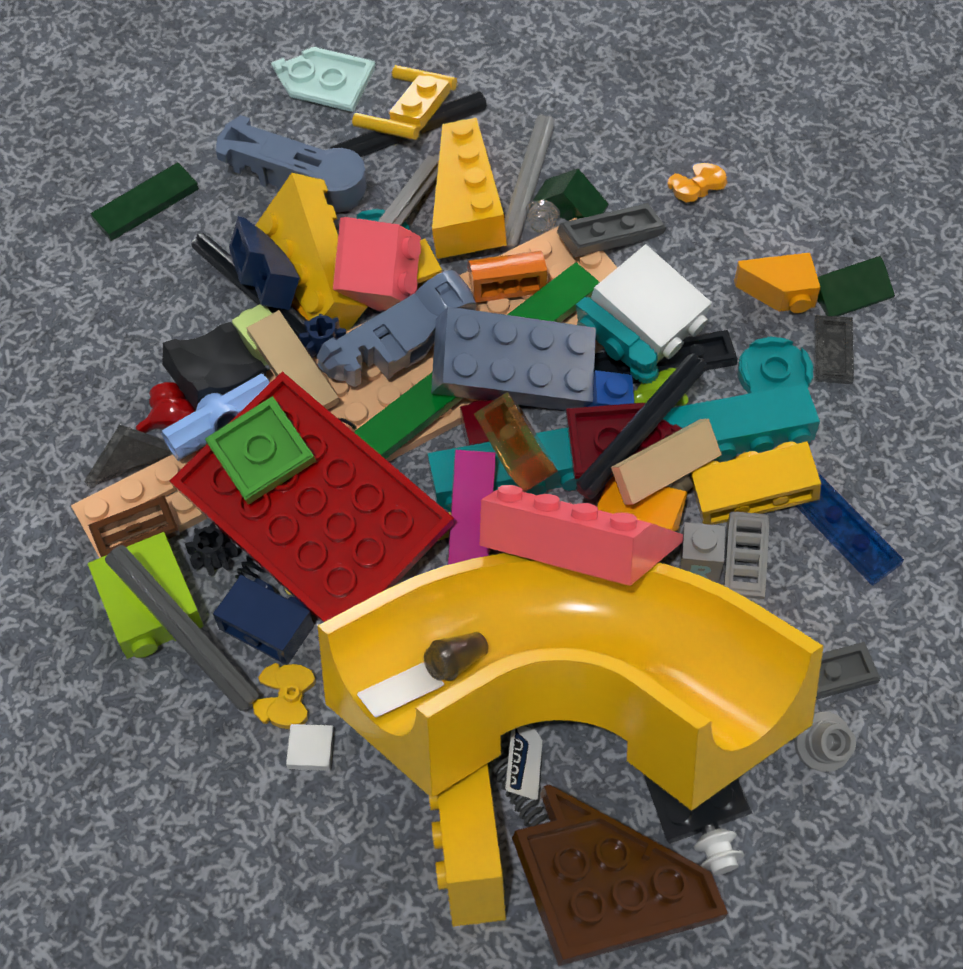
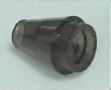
M479 632L435 640L424 653L425 667L434 679L452 681L487 654V641Z

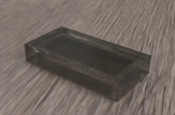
M815 315L814 382L852 384L854 380L853 318Z

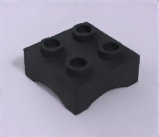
M231 322L221 324L211 332L190 340L173 339L163 342V366L195 410L200 400L211 393L225 395L262 373L266 376L267 368L262 361L256 359L247 350L237 329Z

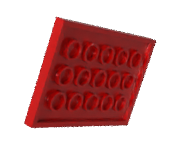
M282 371L230 422L273 396L314 455L315 463L249 505L208 444L169 481L178 492L323 623L395 586L451 528L455 521L452 515Z

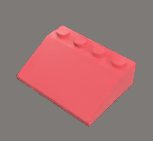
M514 485L500 486L496 491L481 499L480 546L629 586L683 542V534L637 520V517L633 514L607 513L599 511L592 504H571L560 501L559 497L551 494L534 495L523 492L522 488Z

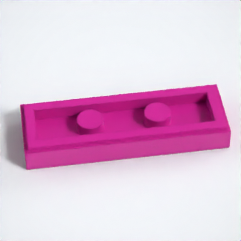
M455 450L451 515L454 517L455 523L451 526L449 532L447 565L489 556L490 548L480 546L481 499L493 492L495 452Z

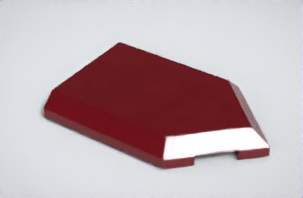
M645 403L566 409L574 479H579ZM663 419L632 455L682 428L677 424L673 426Z

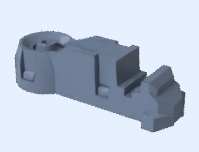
M242 115L227 123L221 134L217 136V159L229 163L234 172L239 174L247 166L251 167V171L258 174L261 186L267 187L268 184L277 186L279 191L290 174L296 173L325 180L328 191L324 195L327 204L332 205L335 212L349 211L362 201L367 187L365 166L361 157L352 150L345 148L322 150L251 126L250 118Z
M456 271L441 272L425 282L414 294L337 340L333 337L324 342L317 355V365L328 377L338 381H345L354 387L361 384L362 362H365L368 367L375 364L384 376L390 379L394 373L404 367H410L427 355L434 345L436 319L448 306L476 310L477 306L472 291Z

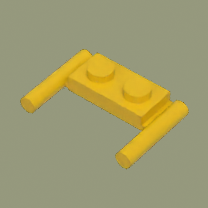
M395 65L392 70V77L413 83L390 110V120L355 113L352 118V125L416 140L419 136V131L430 120L450 94V91L456 89L457 78Z

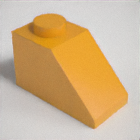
M810 252L738 261L734 279L736 288L779 312L791 310L793 313H803L810 308H815L821 288Z

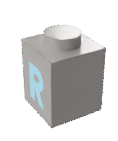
M685 522L682 533L683 542L680 544L679 569L700 575L714 582H719L724 564L726 526Z

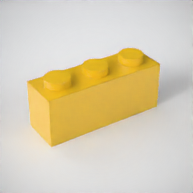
M808 441L798 444L796 442H785L775 447L774 450L761 453L755 451L745 452L737 456L736 459L721 463L710 461L691 472L693 492L703 524L725 523L728 521L729 513L733 511L762 514L820 500L821 481Z

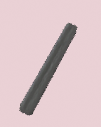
M124 545L115 547L105 558V562L236 708L243 711L251 706L258 698V693Z

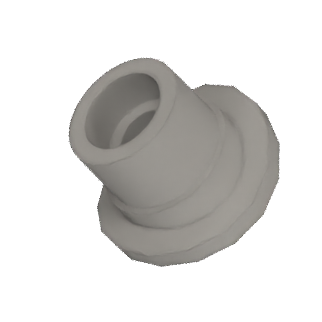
M828 711L815 712L812 726L795 737V750L799 759L809 768L821 772L835 771L843 767L856 748L855 735L847 723L839 715Z

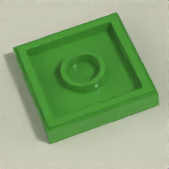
M273 396L205 438L208 446L248 505L316 462L314 455Z

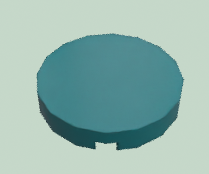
M770 336L755 340L749 345V348L743 351L738 362L737 376L742 388L749 394L804 383L809 388L813 379L814 365L809 354L802 347L800 350L793 346V341Z

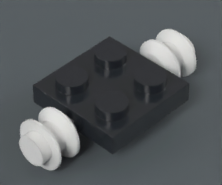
M644 775L667 842L671 844L702 832L703 835L694 845L695 851L705 852L707 860L701 864V867L707 870L711 869L713 875H721L735 870L738 867L737 861L744 856V853L740 850H732L730 843L737 837L736 832L720 829L719 826L752 814L740 779L737 778L691 811Z

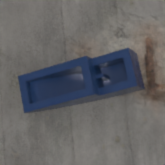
M238 216L229 250L240 284L255 286L262 306L290 310L300 279L294 265L269 236L246 218Z

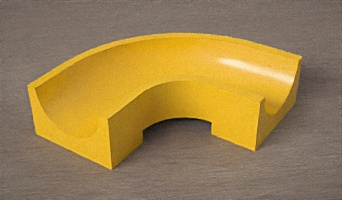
M509 553L473 558L414 576L317 626L325 704L431 798L501 755V735L531 723L567 720L595 725L627 741V762L692 811L812 726L823 653V645L753 601L728 587L671 565L658 562L629 586ZM423 662H426L444 683L442 687L379 717H374L357 696L358 692Z

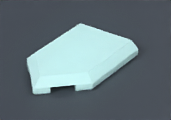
M317 47L301 51L302 55L287 61L282 58L271 62L272 68L290 97L354 112L375 69V61Z

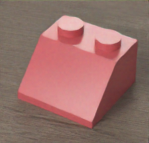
M350 217L340 218L333 290L379 312L386 311L416 292L418 286L417 272L421 253V236L399 224Z

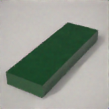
M177 162L93 211L90 215L94 223L108 239L113 241L199 190L195 179Z

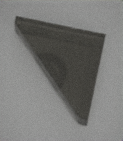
M119 424L86 477L85 483L87 487L95 488L97 484L122 476L123 478L132 475L172 455L163 439Z

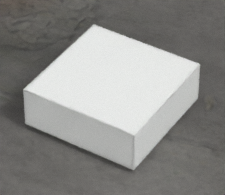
M291 724L286 761L287 768L330 771L334 738L333 726Z

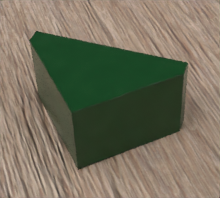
M579 168L546 179L531 202V207L568 221L575 217L580 219L605 213L609 206V203Z

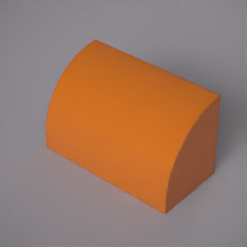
M542 251L468 260L467 263L475 303L533 295L547 284V266Z

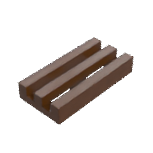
M165 496L88 525L101 557L108 555L115 547L120 545L128 547L162 532L165 533L167 539L180 535ZM160 510L163 512L162 515L133 524L124 530L102 538L101 536L103 532ZM168 524L167 526H164L147 534L141 535L139 537H136L134 539H131L129 541L106 549L107 546L132 538L134 536H137L154 528L160 527L162 525Z

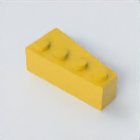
M477 118L442 124L432 223L436 259L507 245L504 213Z
M291 173L255 226L269 236L294 265L300 278L295 296L309 320L319 316V314L332 319L338 317L340 328L348 331L367 306L333 290L338 234L333 221L337 219L334 207L327 204L324 195L328 191L325 180Z
M487 763L433 798L429 796L430 811L439 810L440 821L431 822L434 850L443 849L444 861L435 862L438 890H448L452 927L506 920L503 877Z

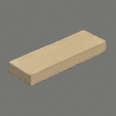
M280 310L246 327L248 336L276 377L283 371L327 410L339 403V397Z
M699 419L612 466L611 469L624 504L633 505L722 454L710 420Z

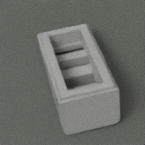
M733 511L729 513L726 525L724 586L746 598L764 600L770 517L766 514ZM736 544L758 546V550L736 548ZM735 561L757 563V566L736 565L734 563ZM734 576L757 578V582L733 581Z

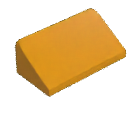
M613 476L605 485L597 508L599 511L612 514L630 513L635 515L637 520L652 523L672 531H678L688 491L665 486L633 505L624 504Z

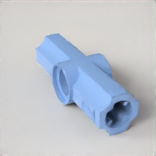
M261 373L225 395L220 393L206 395L198 403L195 412L162 430L161 435L172 455L180 461L207 444L205 441L206 437L227 425L270 383L267 377Z

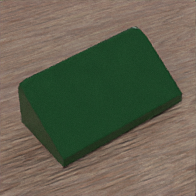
M881 256L818 277L821 288L817 301L829 320L894 298L895 296Z

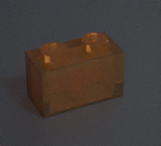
M508 392L474 413L507 473L522 488L523 492L528 491L558 471L524 412Z

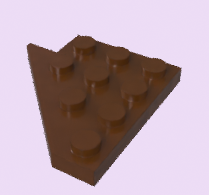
M552 785L544 786L540 792L550 822L515 830L512 836L558 967L724 920L729 914L711 871Z

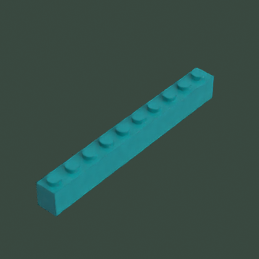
M806 383L674 407L663 418L671 425L677 424L682 429L699 419H709L722 454L714 459L718 462L729 461L737 454L749 451L758 453L770 451L785 442H796L798 444L808 441L809 444L811 440L815 439L820 424V419ZM567 427L427 453L429 473L436 503L451 512L455 450L496 453L493 492L500 486L514 485L522 488L523 492L540 495L544 494L547 490L563 488L568 491L576 490L577 486L576 482L578 479L573 477Z

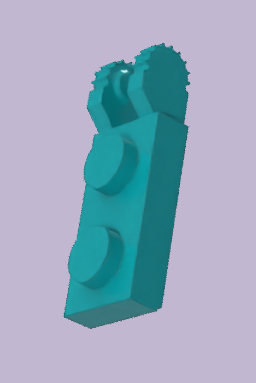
M584 297L576 304L577 325L595 327L596 341L604 347L611 358L617 361L620 359L628 365L632 377L639 379V382H642V384L652 383L656 381L655 379H658V366H655L658 361L657 352H654L651 346L591 298Z

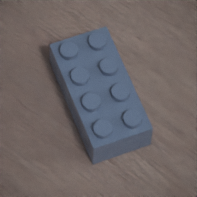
M448 306L436 319L431 393L486 401L498 399V402L564 411L567 408L586 407L593 402L596 328Z

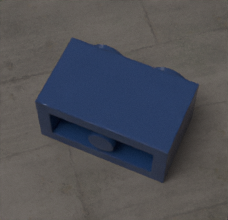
M242 575L239 576L213 613L219 630L284 665L290 663L314 627L310 611L297 598L290 596L286 599L275 593L274 588L261 579L252 581Z

